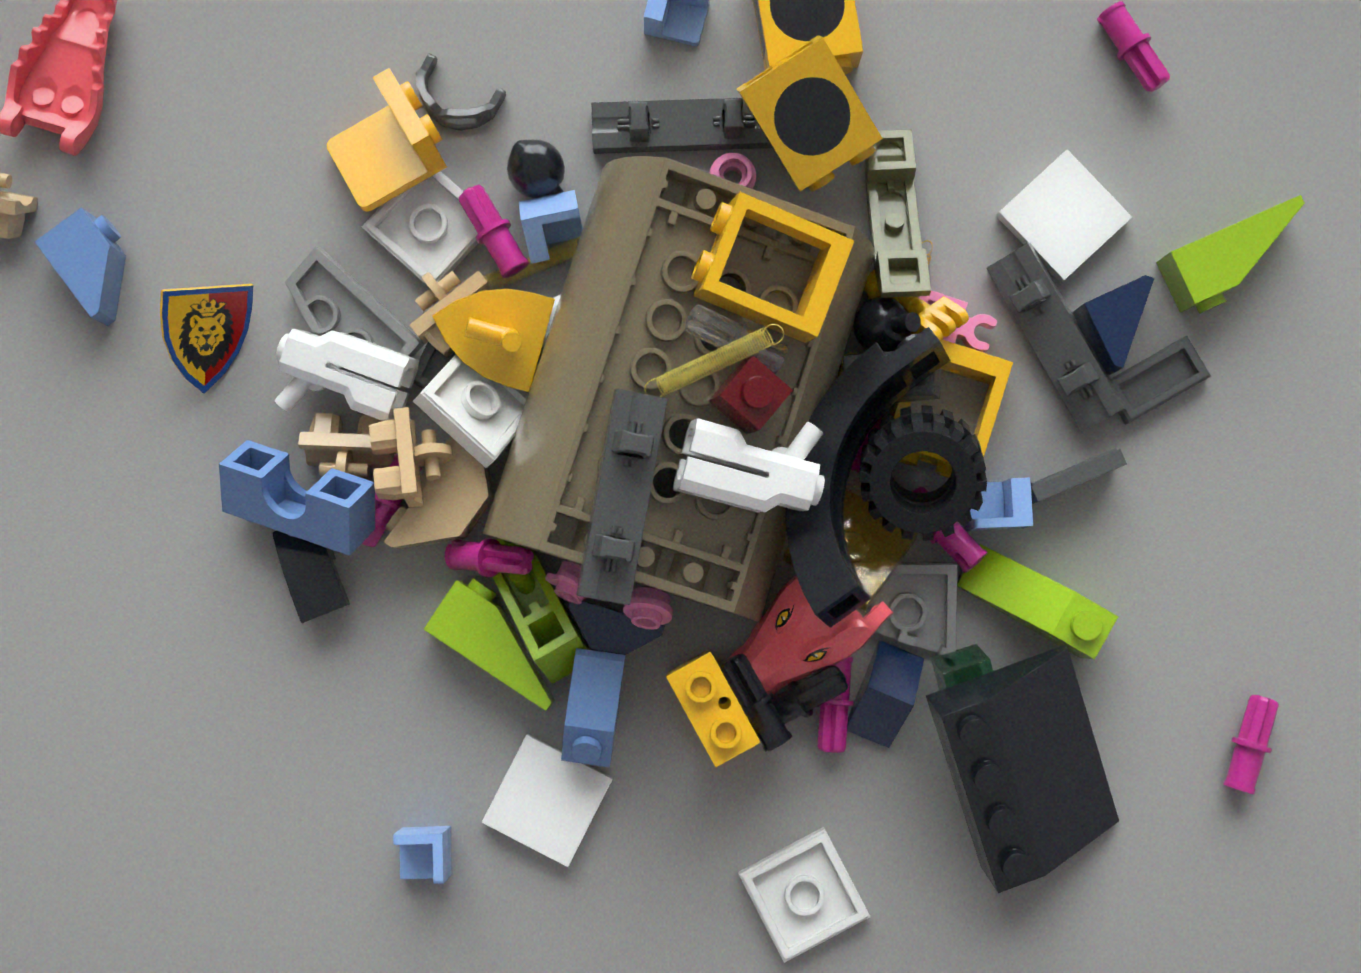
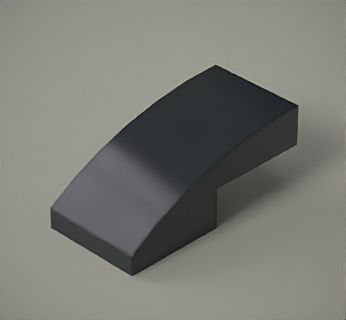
M280 531L272 532L281 568L301 623L350 605L333 562L336 559L333 550Z

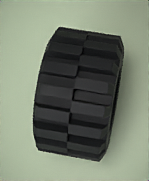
M921 405V413H912L911 406L900 409V417L896 419L891 414L882 419V427L879 430L875 427L868 435V444L863 445L861 452L859 480L861 482V496L863 502H868V512L873 519L876 520L882 517V528L890 533L896 527L901 528V538L909 540L913 539L914 533H922L923 541L934 540L933 532L942 530L944 537L955 533L954 523L957 521L965 527L972 520L970 510L979 511L983 503L981 492L986 491L987 488L986 466L976 434H971L969 425L962 418L958 422L954 421L953 413L946 409H942L940 415L934 414L932 406ZM928 451L945 458L952 466V473L948 480L938 489L926 493H916L904 489L895 481L892 475L894 467L902 458L911 453Z

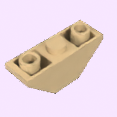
M450 436L445 444L452 447L453 458L447 463L440 464L441 478L427 480L425 472L421 476L424 506L408 507V509L401 506L386 525L385 529L390 534L384 542L392 548L406 549L467 538L494 499L489 466L485 468Z

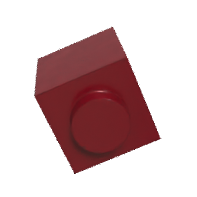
M753 355L740 362L708 401L743 432L750 434L759 431L793 390Z

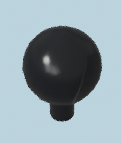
M534 139L517 141L511 150L507 162V174L513 187L521 194L530 198L564 192L559 185L563 181L565 173L564 161L560 152L546 141Z
M879 296L868 300L858 310L853 323L854 334L858 343L866 350L877 342L883 352L895 351L898 344L911 335L910 332H916L920 328L921 319L917 313H909L895 298H881Z

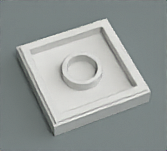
M1068 149L996 215L1023 245L1026 243L1032 244L1045 268L1060 284L1132 218Z
M441 171L382 204L362 226L365 232L424 284L425 282L421 277L427 272L437 282L440 281L451 271H454L478 244L476 240L478 233L459 202V196L463 193V190Z
M455 354L413 402L478 462L487 468L496 460L515 436L528 393L504 386L481 376L463 363Z
M527 734L481 823L569 867L613 777L588 764L561 761V750Z
M824 827L738 872L784 963L870 918Z

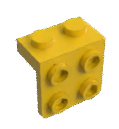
M390 68L373 77L388 106L334 136L327 142V149L357 204L366 212L374 210L447 168L435 146L436 143L443 139L428 114L419 119L415 111L423 107L408 81L401 85L398 84Z

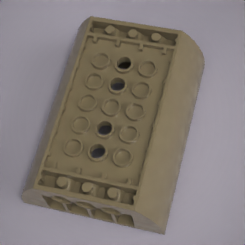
M633 156L608 162L602 169L482 534L582 566L614 390L618 388L645 394L644 389L646 385V393L648 395L660 397L664 392L659 381L657 385L656 379H652L712 352L703 346L700 339L701 330L705 325L715 324L721 327L726 334V345L766 327L693 296L698 281L691 279V276L702 250L711 252L717 234L711 232L710 227L721 202L729 205L730 201L741 191L852 239L854 244L817 338L804 343L784 334L782 339V333L767 327L766 329L773 340L772 344L765 330L771 347H766V349L756 354L754 353V356L793 390L759 431L746 434L708 401L740 362L749 358L747 356V358L735 362L733 365H728L724 369L721 368V370L709 376L707 375V377L700 378L696 382L693 381V383L679 388V390L677 389L666 396H662L663 398H668L654 476L663 468L677 472L680 459L687 460V457L696 458L681 454L682 449L677 448L670 441L669 430L671 425L677 420H684L690 423L698 418L738 429L747 445L769 451L776 447H789L806 422L809 421L820 400L837 378L875 256L874 247L869 239L855 226L666 157ZM744 217L721 277H732L738 281L743 292L796 313L820 249ZM618 453L620 455L643 459V456L636 453ZM652 482L634 583L760 622L787 537L786 508L777 505L767 512L756 513L682 492H677L671 498H663L657 494ZM613 537L616 539L628 540L624 538Z

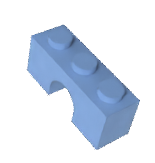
M246 440L219 463L222 512L349 556L375 530V487L372 481L331 468L307 491L293 478L290 471L288 453Z

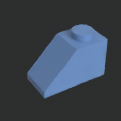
M81 207L37 239L35 243L89 316L109 326L116 321L126 255L116 243L121 238V235L114 225L103 214L96 218Z
M576 648L564 724L561 761L610 768L626 655Z

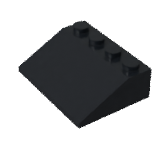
M1065 645L926 695L980 866L998 893L1046 876L1119 822L1069 650Z

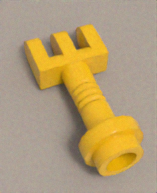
M875 270L869 274L864 288L869 300L880 296ZM916 296L892 297L898 300L909 313L914 312L919 315L921 319L920 328L916 332H910L911 334H919L927 327H930L941 342L943 337L949 336L956 328H960L969 320L966 310L945 296L932 305Z

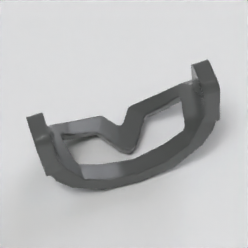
M428 53L421 68L415 73L416 87L428 115L441 126L459 131L478 128L491 119L493 120L506 97V91L498 87L490 102L482 106L466 110L442 109L428 93V80L437 64V57Z

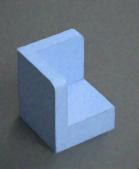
M648 0L644 13V34L691 46H698L710 0Z
M575 190L519 201L520 218L531 264L550 260L548 244L580 237L583 227Z
M1030 477L1010 478L1002 482H987L986 491L981 492L983 503L979 511L970 510L972 520L966 525V531L1024 529L1033 526Z
M451 826L402 827L393 834V845H399L400 879L433 878L434 884H444L452 875Z

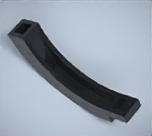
M927 327L919 334H912L903 339L898 344L896 350L886 356L877 342L856 358L835 380L820 400L808 421L818 427L823 432V435L804 460L820 464L819 475L824 476V488L816 506L810 505L808 511L786 508L787 539L794 571L801 589L815 615L830 628L872 599L857 575L845 538L844 499L851 467L869 431L887 409L910 389L951 361L940 340L930 327Z

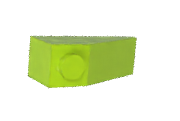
M1298 195L1175 249L1157 261L1158 268L1179 312H1184L1196 306L1199 314L1227 302L1224 293L1241 283L1305 204L1302 196Z
M496 539L497 541H499L501 545L522 547L501 539ZM530 549L534 554V558L531 562L532 570L528 574L499 572L493 579L534 662L553 684L572 673L576 648L587 650L589 648L562 598L555 594V586L546 581L547 571L535 550Z
M979 544L988 554L969 572L961 574L957 581V587L1058 646L1065 645L1069 652L1077 657L1085 659L1096 658L1119 616L1076 591Z
M472 578L469 584L456 580L423 630L547 711L555 699L501 606L493 602L497 593L475 578Z

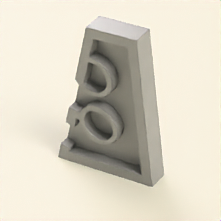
M315 247L285 281L312 333H316L318 336H322L330 331L344 332L410 357H414L424 345L412 331L322 248ZM341 367V369H343V370L352 372V373H354V374L363 376V377H365V378L374 380V381H376V382L385 384V385H387V386L389 385V384H387V383L378 381V380H376V379L367 377V376H365V375H362V374H359V373H356V372H354V371H351V370H348V369H345V368Z
M852 562L857 575L872 598L857 609L859 613L864 617L873 606L878 605L882 601L894 612L875 633L956 660L957 564L955 562Z

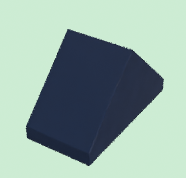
M1144 275L1082 304L1072 312L1108 375L1124 367L1154 278Z
M582 601L581 604L570 602L568 606L590 649L594 651L627 655L662 636L665 625H661L658 629L654 630L639 628L632 624L631 619L624 613Z
M878 640L855 698L854 706H852L849 713L847 731L889 748L914 707L924 658Z

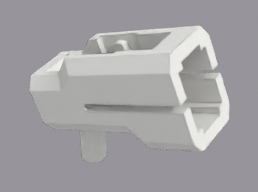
M292 329L289 334H285L281 338L276 351V359L279 361L278 371L294 376V378L277 396L275 402L283 410L290 412L309 389L321 391L327 388L343 394L350 409L382 421L394 419L393 409L404 408L409 393L343 370L341 367L398 388L400 386L412 388L419 360L344 332L330 331L322 336H318L304 330Z
M698 418L694 419L689 424L681 454L696 458L687 457V460L680 459L673 490L756 513L767 512L777 505L797 511H808L810 505L816 506L820 501L825 479L824 476L819 475L820 464L805 461L804 459L819 441L823 432L812 423L806 422L788 448L776 447L769 451L747 445L738 429Z

